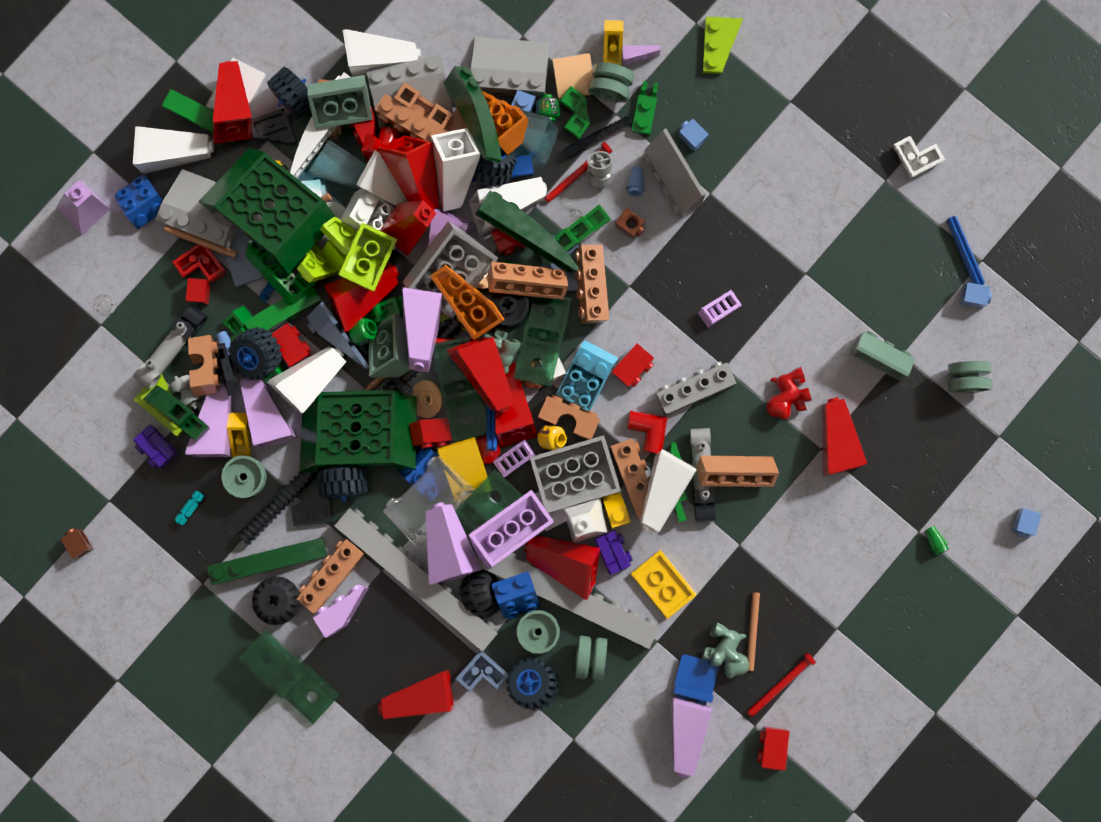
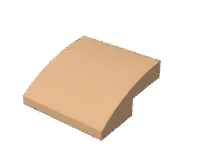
M590 53L553 59L558 100L563 97L570 86L584 96L592 95L588 91L590 81L594 79Z

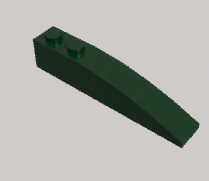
M454 66L444 81V85L484 159L500 163L502 157L499 140L484 94L470 69Z
M489 191L485 195L475 212L476 216L557 267L566 270L570 275H573L579 267L557 240L538 222L519 209L517 204L506 201L501 194L495 191Z
M319 538L207 566L211 585H219L327 557L328 555L324 539Z

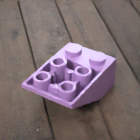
M356 585L349 590L350 594L346 597L341 595L332 601V606H324L315 612L317 615L313 619L325 638L331 637L347 627L369 589L368 586Z

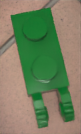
M643 80L641 93L638 96L632 132L650 135L659 83H654L651 97L645 95L647 81Z

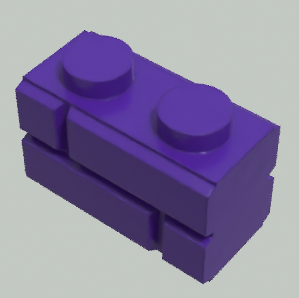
M148 425L133 439L136 443L134 446L136 450L142 455L145 453L149 457L147 461L154 468H165L179 455V452L153 425Z
M615 530L594 540L597 548H600V555L609 575L631 566L630 562L633 559L629 551H624L622 544L625 541L621 533L617 534Z

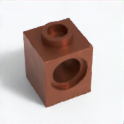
M626 208L615 222V227L633 240L635 236L639 237L645 230V227H643L645 221ZM634 221L637 226L630 229L626 226V223Z
M72 528L64 533L65 537L61 538L72 559H79L94 549L82 529Z

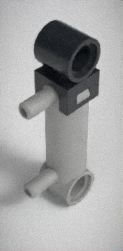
M190 305L184 311L181 318L171 327L172 331L151 357L136 370L133 376L134 379L148 389L153 388L159 381L163 371L184 345L188 343V338H194L197 334L196 331L203 327L208 316L195 306Z
M710 428L690 429L692 467L695 469L700 456H711ZM695 471L693 475L695 523L715 522L713 486H701Z

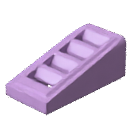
M623 46V65L659 56L661 46Z
M732 290L701 308L698 314L706 326L710 328L742 305ZM726 298L729 299L733 307H730V305L725 300ZM720 302L725 307L726 311H724V309L721 307V305L719 304ZM713 307L716 308L720 315H717Z
M523 440L495 460L494 464L505 478L530 461V457L535 456L527 442ZM522 447L528 454L527 457H524V455L520 451ZM517 452L522 460L518 462L513 453ZM509 456L516 464L513 467L507 459V457ZM503 460L509 468L507 471L500 463Z

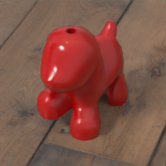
M798 367L788 374L780 375L778 378L773 377L770 379V381L776 383L780 390V394L772 396L766 404L767 412L771 416L782 418L783 420L788 419L791 414V405L793 404L798 411L807 410L805 402L812 401L809 389L799 390L795 383L802 384L806 382L802 367Z

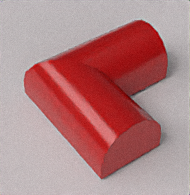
M383 127L381 128L379 139L373 134H366L361 151L371 158L374 151L378 152V147L398 139L400 133L396 129Z
M198 244L172 262L183 278L200 268L209 282L212 283L226 273L210 249Z
M630 410L627 430L646 433L643 452L657 454L663 449L668 417Z

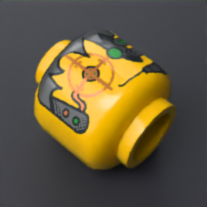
M545 425L538 433L540 447L547 450L560 449L567 440L564 430L558 426Z

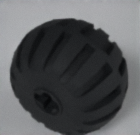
M480 570L468 574L460 584V596L464 608L470 610L471 614L479 618H489L500 610L492 587V583L498 582L494 574Z
M279 576L269 577L260 582L255 588L252 596V607L257 617L263 622L271 625L285 624L292 620L299 610L300 602L297 598L300 593L296 585L289 579ZM272 597L279 598V600L277 601L278 605L271 603V601H273Z

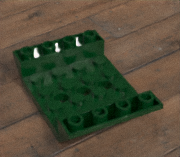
M249 148L199 200V203L211 213L215 214L217 211L274 257L273 263L288 275L325 235L320 230L322 225L336 217L321 197L265 152ZM279 187H283L287 190V193L279 195L276 190ZM272 201L275 206L268 209L264 206V203ZM258 214L262 217V220L254 222L251 216Z
M397 390L320 392L310 406L302 413L299 472L318 473L319 467L394 465L396 471L416 470V446L412 445V434L410 433L409 424L417 421V397L413 395L404 396L402 392ZM359 406L362 408V411L359 414H353L352 409ZM358 424L361 426L360 431H351L353 425ZM353 443L361 444L360 448L356 451L350 449Z

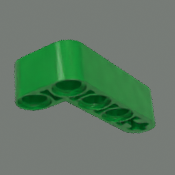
M253 240L248 242L245 251L246 258L285 301L296 303L314 289L317 281L306 283L301 273L295 276L290 272L288 275L273 263L274 257Z

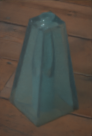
M521 110L529 121L523 143L518 147L543 165H546L559 130L549 117Z
M328 140L305 176L358 191L361 187L356 184L366 164Z

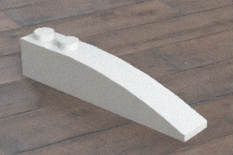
M343 73L341 76H338L335 80L349 78L350 76H348L346 73ZM313 116L311 117L293 160L290 171L296 178L300 176L337 126L316 129Z

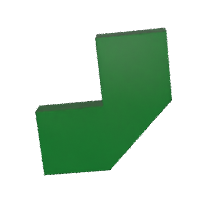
M570 86L559 101L574 113L563 129L575 138L580 139L590 124L587 101L584 95Z

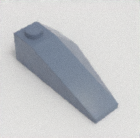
M321 302L307 317L310 322L307 326L313 334L317 332L323 339L369 371V365L329 308L324 302Z

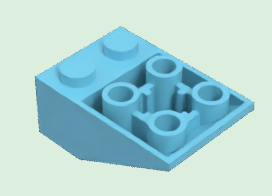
M584 340L556 395L580 406V408L586 411H590L618 357Z

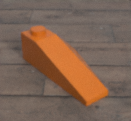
M482 91L490 108L499 145L509 155L523 143L529 119L519 107L509 105L506 101H500Z
M447 265L430 275L473 340L505 320L493 302Z

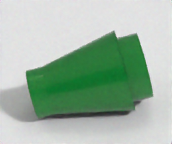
M935 526L925 530L931 552H934L935 556L949 550V543Z

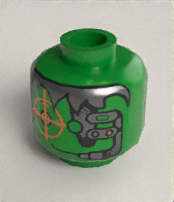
M551 94L541 95V98L535 102V116L541 123H554L555 119L560 116L559 101L553 98Z
M367 318L358 320L349 330L350 340L358 346L368 344L375 340L377 336L376 324Z

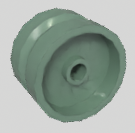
M607 62L596 63L592 73L594 79L590 81L588 87L589 93L605 101L626 103L630 95L628 87L633 84L634 73L617 64Z
M963 361L948 364V375L961 377L948 382L949 392L978 393L992 390V379L979 377L992 372L991 362Z
M241 455L232 458L226 463L222 470L221 479L228 493L235 497L249 498L256 496L262 491L266 484L267 474L265 467L260 461L250 456ZM245 473L247 474V479L243 481L240 475Z
M543 610L527 613L521 618L517 626L519 643L525 650L532 653H544L551 650L559 639L560 628L557 620L552 614ZM536 628H540L542 630L541 635L537 636L535 634Z
M580 636L579 648L576 650L575 678L586 679L588 677V669L592 668V679L603 681L607 651L606 638H597L594 649H591V638Z

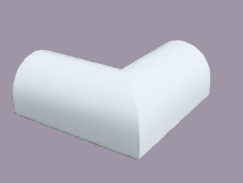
M911 136L893 145L910 178L945 161L937 144L919 152Z

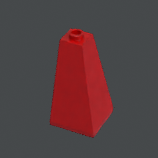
M238 61L219 63L213 113V142L216 144L251 139L252 116Z
M402 136L378 147V152L407 201L423 200L433 210L438 208L439 197L433 142Z
M423 200L397 203L379 231L396 238L395 246L408 256L428 228L436 212Z
M387 261L374 292L345 278L324 285L335 318L345 332L349 331L358 320L362 319L398 285L397 277L399 273L395 265L392 266Z
M494 337L479 338L447 350L449 356L491 410L502 413L510 410L509 406L515 405Z
M515 362L509 366V372L506 374L515 405L509 406L510 410L502 413L496 411L495 431L501 448L538 437Z
M838 397L828 399V403L823 405L824 477L867 464L845 399L839 400Z
M535 535L525 543L524 552L527 553L526 560L581 598L588 600L597 580L600 548Z
M450 670L442 671L382 698L381 703H378L379 715H383V719L452 711L454 709Z

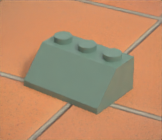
M365 75L308 84V99L316 129L373 120Z
M394 313L376 325L377 336L375 340L369 342V376L372 378L400 377L411 370L409 369L403 317Z
M870 331L860 334L850 353L851 355L899 381L909 376L915 360L909 352L897 350L894 348V344L886 340L883 342L877 339L878 336Z

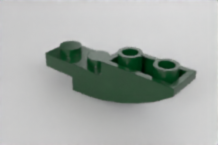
M158 385L143 398L144 401L168 421L174 423L195 442L210 429L191 409Z

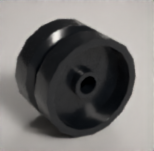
M490 293L488 299L495 304L505 319L496 326L503 329H514L520 327L526 321L529 315L527 296ZM511 305L510 310H506L505 306Z

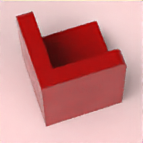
M188 278L186 301L202 302L204 305H209L211 283L207 279Z

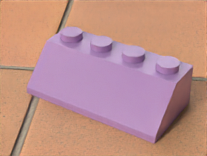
M531 490L469 534V538L476 554L486 568L489 569L554 521Z

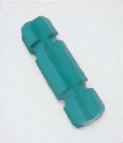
M195 491L191 496L192 498L180 510L181 513L177 514L174 520L178 524L184 525L187 521L186 518L190 517L197 508L198 502L203 500L204 495L201 492Z

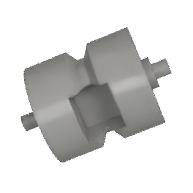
M604 151L590 154L587 160L588 182L598 188L608 186L612 182L611 155Z
M185 375L181 378L175 376V381L168 386L171 395L177 397L189 409H197L196 405L203 400V396H194L190 388V376Z

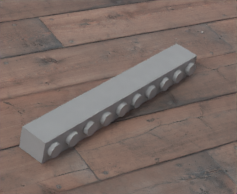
M349 508L336 523L335 527L483 652L498 634L495 631L497 627L489 620L486 623L478 616L471 614L470 610H466L461 601V596L456 598L451 593L453 590L447 584L443 583L441 585L437 583L430 585L429 575L422 569L423 564L416 558L411 560L407 556L408 551L402 546L397 548L392 544L394 540L386 533L384 535L377 531L379 527L372 521L366 522L363 519L365 515L357 508L354 511Z
M514 553L509 554L489 569L486 568L479 556H477L481 568L503 579L529 571L538 596L650 649L659 630V627H656L657 622L647 617L644 621L638 618L639 613L630 609L628 612L620 609L622 605L612 600L609 604L603 601V596L595 592L589 596L588 600L581 598L542 570L534 568L533 564L525 558L523 562L516 559L517 555Z

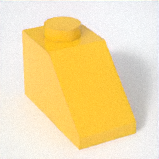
M604 20L603 62L622 65L623 21Z
M230 413L227 433L232 457L241 455L251 457V432L247 413Z
M621 492L602 497L612 529L631 522Z

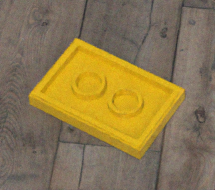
M475 437L438 448V453L455 502L492 491Z
M661 550L630 574L666 619L670 618L697 595Z

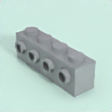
M718 362L711 366V370L705 372L702 369L693 374L694 377L688 380L687 377L677 380V384L672 387L668 384L659 388L656 397L664 415H669L735 386L737 383L728 363L722 364V362Z

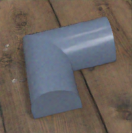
M480 650L455 680L470 693L482 678L498 690L510 675Z

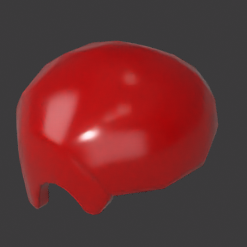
M486 435L476 439L483 464L493 463L501 454L499 441L497 440L496 451H487Z

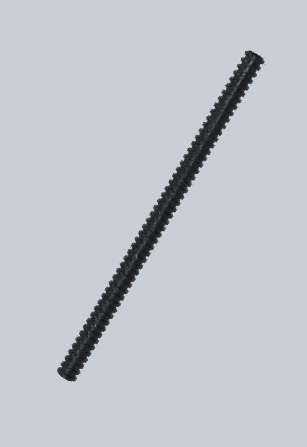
M450 318V321L445 323L446 326H442L441 331L438 330L437 338H454V335L459 334V330L462 331L461 325L454 318ZM435 346L432 360L433 357L437 356V353L441 352V349L445 348L446 346ZM411 369L400 377L407 383L409 381L412 382V378H416V374L421 373V371ZM389 381L386 382V386L382 387V390L400 391ZM358 424L353 425L351 431L358 432L361 426ZM298 471V475L294 476V479L290 480L289 484H286L285 488H282L281 492L272 498V502H268V506L263 507V511H259V515H255V519H251V523L246 524V528H242V532H238V536L247 545H251V541H255V537L260 536L261 531H265L264 528H267L268 524L272 523L273 519H276L277 515H280L281 511L286 509V505L289 506V502H293V498L298 497V493H302V489H306V485H310L311 480L316 479L317 473H300Z

